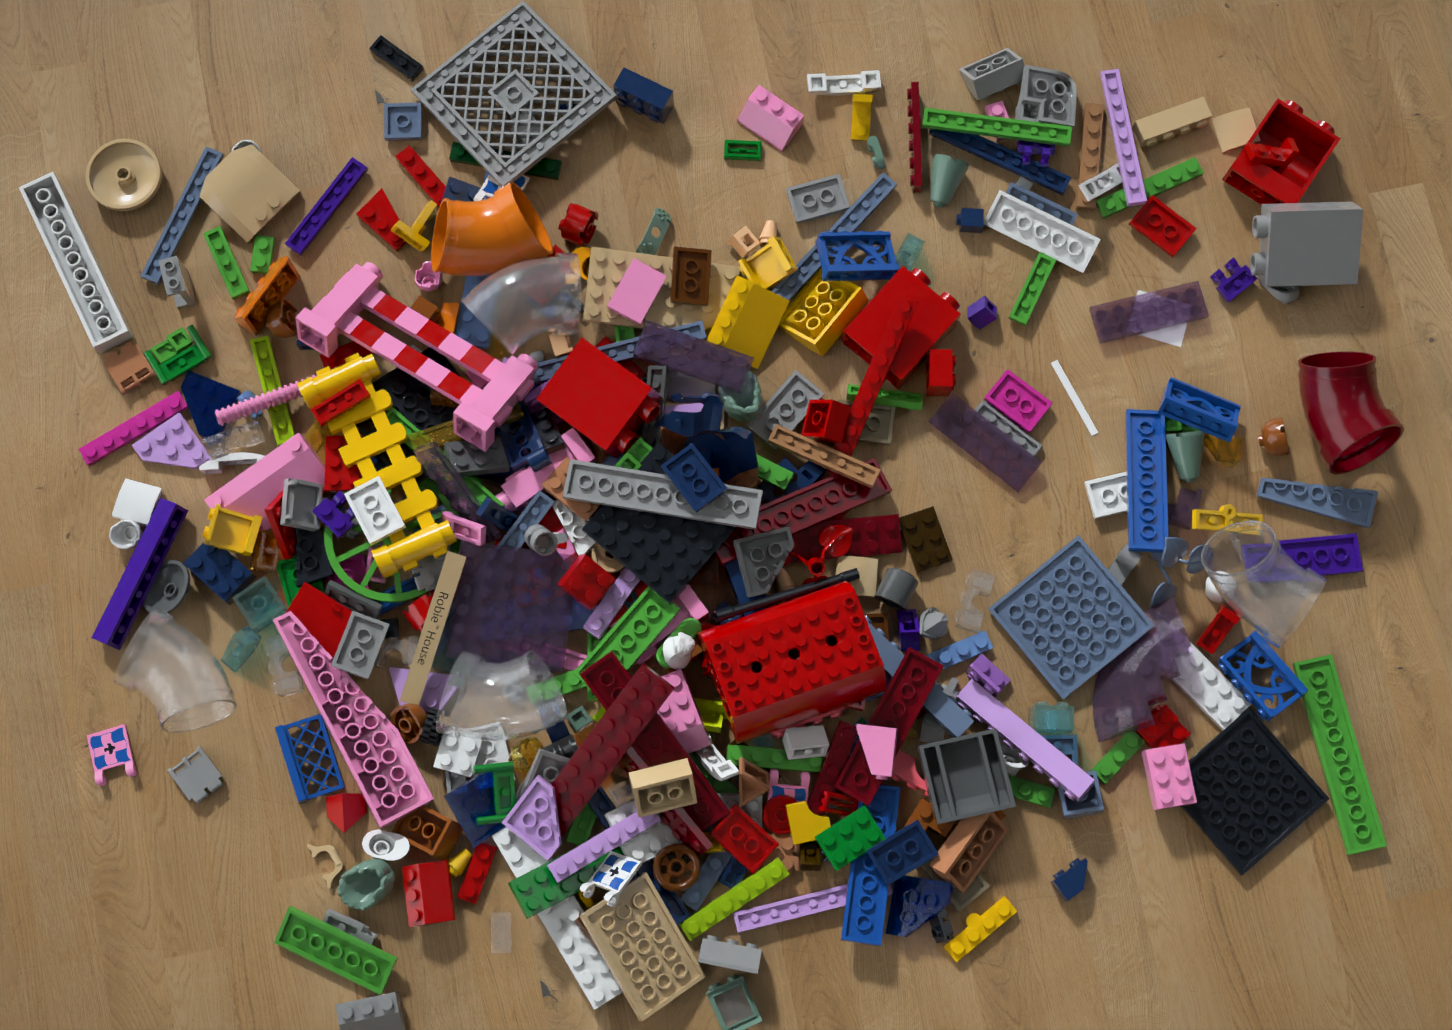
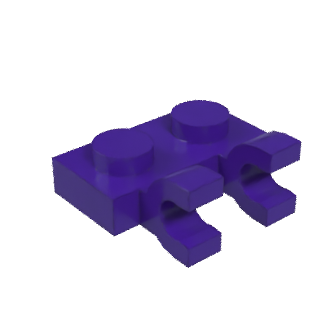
M1017 140V152L1023 153L1022 164L1030 165V156L1032 154H1040L1041 166L1048 167L1050 155L1054 156L1055 145Z
M1234 257L1224 265L1229 272L1233 273L1231 277L1227 279L1220 268L1210 276L1215 283L1219 284L1216 290L1227 303L1258 279L1255 275L1251 274V270L1247 265L1241 268Z
M341 491L333 497L332 501L325 498L312 510L313 514L339 539L354 527L351 521L356 518L351 507L348 508L345 514L337 509L347 501Z

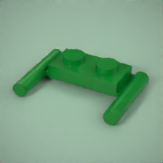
M193 325L188 326L186 329L194 340L195 345L180 352L161 365L158 364L151 350L144 352L146 359L162 385H166L170 380L174 381L204 363V360L212 357Z
M513 761L473 766L474 774L493 772L496 815L477 817V825L501 823L515 806Z

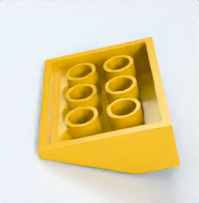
M821 267L787 307L778 327L809 350L823 357L869 300L861 287L849 281H823Z
M737 275L705 344L758 369L790 300Z

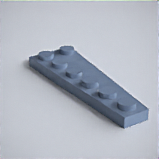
M1261 478L1256 497L1369 528L1378 491Z

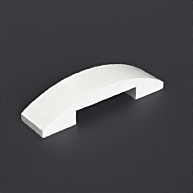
M879 70L861 71L857 75L825 76V73L807 74L808 92L811 94L840 96L881 89Z
M1115 164L1106 171L1078 185L1087 201L1122 183L1119 164Z
M246 452L225 454L199 466V470L203 474L223 473V466L255 464L265 456Z
M713 744L694 752L704 768L719 781L739 774V770L731 760L726 761Z

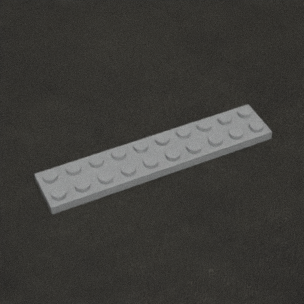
M570 459L563 499L756 530L763 490L724 484L728 490L695 513L665 474Z

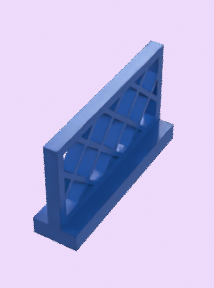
M321 714L275 727L299 804L345 788ZM315 720H319L321 726L317 734L307 729L309 723ZM298 727L303 731L297 740L290 736L288 729ZM305 731L315 736L310 746L300 741ZM317 738L326 742L323 752L313 748ZM298 744L309 748L304 758L295 753ZM311 750L321 754L317 764L306 760ZM323 756L332 761L329 771L318 766ZM304 762L314 766L310 777L301 772ZM317 768L327 773L322 783L312 778ZM329 774L338 779V786L331 788L325 785ZM310 781L321 785L317 793L308 794L307 786Z

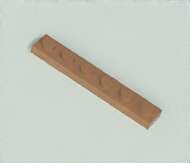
M1085 103L1078 185L1097 176L1099 173L1104 104ZM1078 186L1076 209L1095 211L1096 198L1087 201Z
M777 424L768 439L769 444L870 488H873L881 472L880 469Z

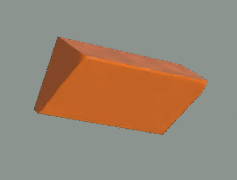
M457 302L443 303L438 325L455 334L461 304Z

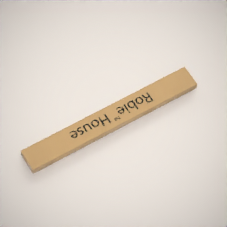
M447 551L400 698L402 702L420 704L466 556Z

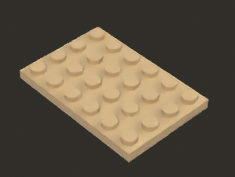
M647 872L627 884L620 894L615 907L608 906V901L604 899L579 916L639 1021H644L706 977Z

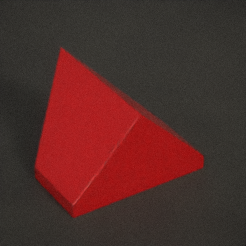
M342 793L326 797L327 817L343 833L367 813L366 801L361 793Z

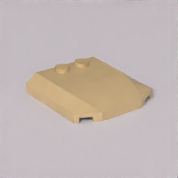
M252 144L233 150L206 176L199 197L242 239L250 243L255 238V235H258L261 229L300 193V190Z

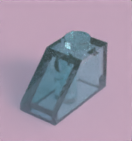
M910 233L907 234L895 256L899 269L902 266L909 271L912 269L923 250L925 241Z
M248 625L232 635L221 661L232 671L237 672L256 650L262 637Z

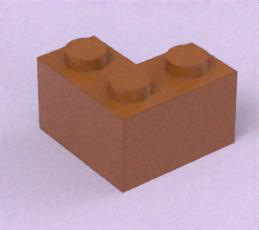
M922 798L902 828L918 819L924 830L928 828L944 838L955 821L937 825L931 804Z

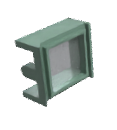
M738 974L726 978L727 983L721 986L718 982L708 987L709 991L706 994L722 1030H744L762 1022L743 976L739 977Z

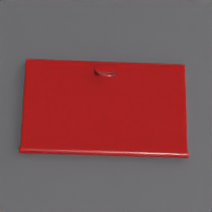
M304 582L286 613L291 611L334 659L352 610Z

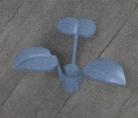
M1165 537L1163 553L1151 552V558L1159 563L1157 567L1161 569L1167 583H1161L1155 590L1150 603V611H1156L1168 606L1176 595V586L1171 585L1172 581L1164 566L1172 567L1177 562L1188 564L1186 568L1188 573H1198L1205 568L1210 560L1211 549L1209 546L1204 544L1198 545L1191 551L1189 560H1184L1181 558L1188 552V542L1178 537Z

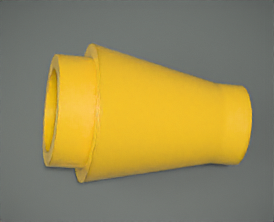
M464 848L448 860L450 875L454 878L458 875L461 876L473 856L467 849Z

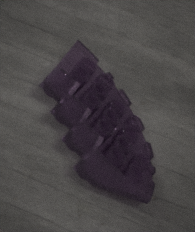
M1174 597L1146 610L1144 613L1155 626L1099 670L1093 695V718L1099 743L1155 725L1149 706L1167 701L1168 698L1162 682L1181 676L1175 657L1193 652Z

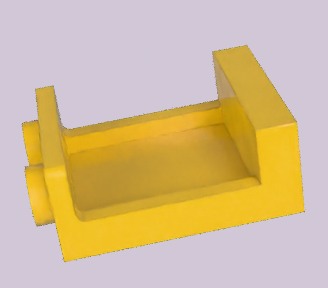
M776 236L768 239L769 244L747 259H740L738 261L742 274L747 276L749 281L767 290L798 270L782 239Z
M220 504L210 508L207 519L211 521L209 527L205 526L202 537L205 538L204 544L250 557L262 516H248L221 508Z

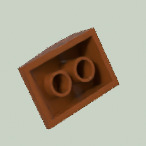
M422 806L397 821L392 833L405 836L410 844L440 860H447L465 826L426 806Z

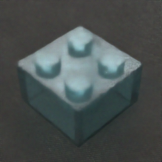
M266 576L232 597L251 628L257 633L274 623L273 619L285 614L288 609Z
M1037 702V704H1034L1029 709V726L1037 733L1069 734L1074 730V706H1068V703L1058 702L1056 705H1049V702Z

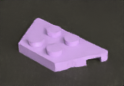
M389 667L400 706L408 704L400 701L410 669ZM429 672L419 706L425 712H429L431 708L443 711L447 702L455 694L456 689L464 681V677Z

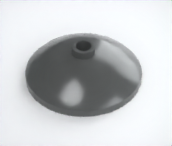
M177 560L163 562L143 602L148 612L157 616L167 615L184 602L190 588L188 568Z

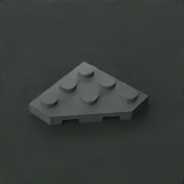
M790 527L733 541L747 598L768 593L775 577L779 574L785 563L784 561L794 547Z

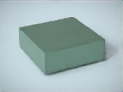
M582 705L566 716L577 733L593 722Z

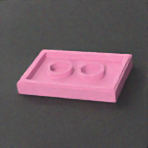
M633 258L607 308L641 325L667 276Z

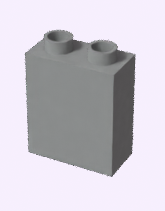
M1354 202L1262 204L1261 215H1255L1252 222L1253 237L1260 238L1259 253L1251 254V274L1253 276L1258 275L1257 278L1267 287L1358 284L1363 209Z

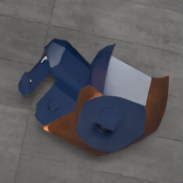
M710 392L701 396H682L681 393L671 394V399L675 402L702 403L704 406L700 412L672 411L664 415L657 422L656 429L660 426L664 447L673 455H676L693 443L711 468H720V479L724 484L745 488L756 485L759 467L752 431L736 426L720 430L724 402L720 396Z

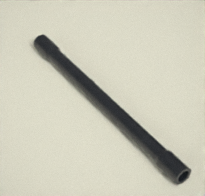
M857 568L746 603L719 609L713 612L716 622H721L737 615L809 594L844 581L858 580L860 578Z

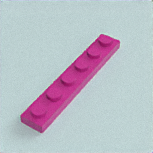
M177 391L79 448V451L87 465L91 466L160 426L177 413H182L189 409V406L181 393Z

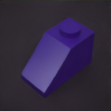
M916 609L897 610L900 651H907L909 647L920 651V627Z

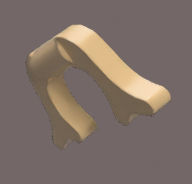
M307 844V847L312 851L313 858H316L323 851H327L335 864V869L330 874H324L322 878L327 881V888H332L335 877L343 870L344 866L336 848L332 845L316 847Z

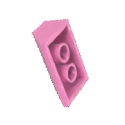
M758 85L748 98L737 121L782 152L803 125L804 115Z

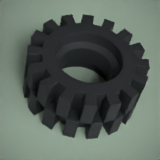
M433 708L429 710L425 725L423 726L421 742L433 746L439 745L447 722V712Z

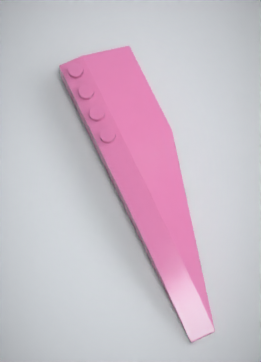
M291 611L273 619L380 830L434 800L398 729L345 671L331 667L333 657L320 645L317 639L310 634L307 628Z

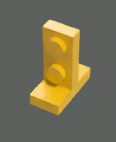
M853 94L851 139L868 140L870 136L873 95Z
M432 200L429 201L411 228L399 220L391 231L418 251L423 252L430 241L421 236L426 228L424 224L427 219L430 221L435 215L436 211L434 209L437 204Z

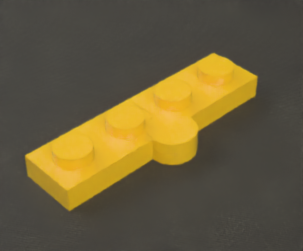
M1231 504L1221 506L1219 511L1194 509L1192 510V529L1263 534V514L1236 513L1235 507Z
M1003 896L983 914H969L965 920L967 927L944 945V949L957 963L1012 917L1017 910Z

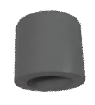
M888 568L874 597L887 606L900 611H906L919 582L912 574L902 569Z

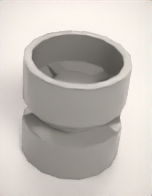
M535 524L530 526L525 532V543L539 555L547 556L556 550L558 545L557 537L544 526Z

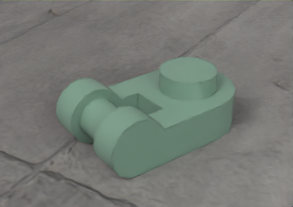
M870 136L867 140V149L873 153L874 157H871L874 168L877 167L878 170L885 169L886 163L878 138Z

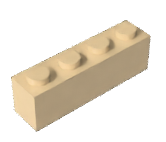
M1203 96L1136 120L1132 129L1140 147L1146 145L1150 147L1162 139L1167 141L1176 134L1181 133L1183 135L1190 132L1193 128L1207 126L1212 114Z

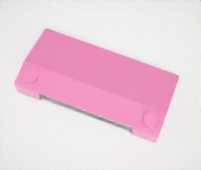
M297 433L204 500L209 508H214L216 504H220L221 508L248 516H262L257 538H259L271 529L264 509L283 490L284 480L287 478L323 484L324 487L325 465L306 437Z

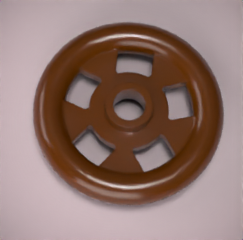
M684 844L667 845L657 853L654 859V877L658 884L668 891L682 892L688 890L697 882L700 876L701 864L699 857L692 848ZM675 852L677 857L669 861L666 855ZM684 854L691 859L688 864L681 859ZM679 864L681 866L680 871L675 872L673 866ZM661 865H667V874L661 873ZM687 869L692 871L689 879L683 877ZM670 877L679 878V883H670Z

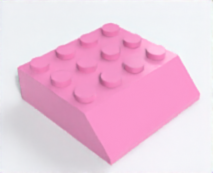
M679 669L661 676L674 686L675 689L657 712L688 754L712 745L685 672Z

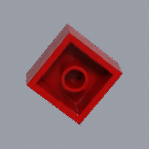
M929 349L926 358V396L949 397L950 392L954 391L956 374H953L954 367H956V356H953L952 349Z
M809 400L801 435L821 443H842L850 406L835 400Z
M580 554L557 583V586L583 607L592 610L616 578L586 554Z

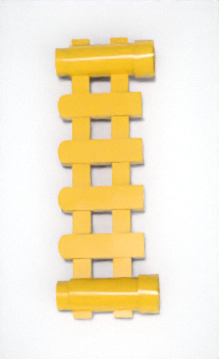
M356 353L345 358V364L332 370L329 366L316 371V377L304 379L298 382L297 385L309 410L359 379L371 395V397L327 423L332 435L342 431L348 445L338 450L346 467L349 468L357 464L363 477L353 482L355 488L377 476L381 478L386 490L401 484L407 499L394 505L404 523L417 518L422 529L408 536H405L402 529L389 536L391 544H384L371 550L376 564L385 579L398 573L402 568L405 572H408L418 567L417 561L433 555L436 559L447 554L448 545L457 542V539L448 520L439 524L434 522L430 511L438 507V500L429 489L421 492L415 480L423 472L422 464L415 456L405 458L400 444L407 441V431L401 423L390 424L385 411L392 408V399L386 390L376 392L371 383L373 378L382 375L373 355L370 354L362 358V356L360 357ZM372 418L377 432L361 438L356 424ZM387 451L392 465L376 471L371 457Z

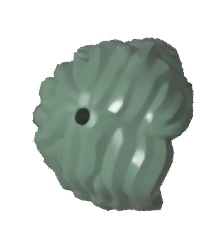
M743 367L731 368L729 371H726L717 384L719 396L724 402L725 411L729 417L740 422L755 419L760 414L763 405V396L757 375Z
M383 860L362 861L341 875L337 892L339 897H341V901L347 907L365 911L389 895L393 889L395 875L390 865Z

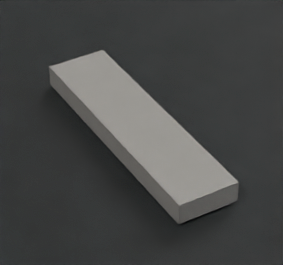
M984 400L981 401L971 414L973 418L1030 462L1043 447Z

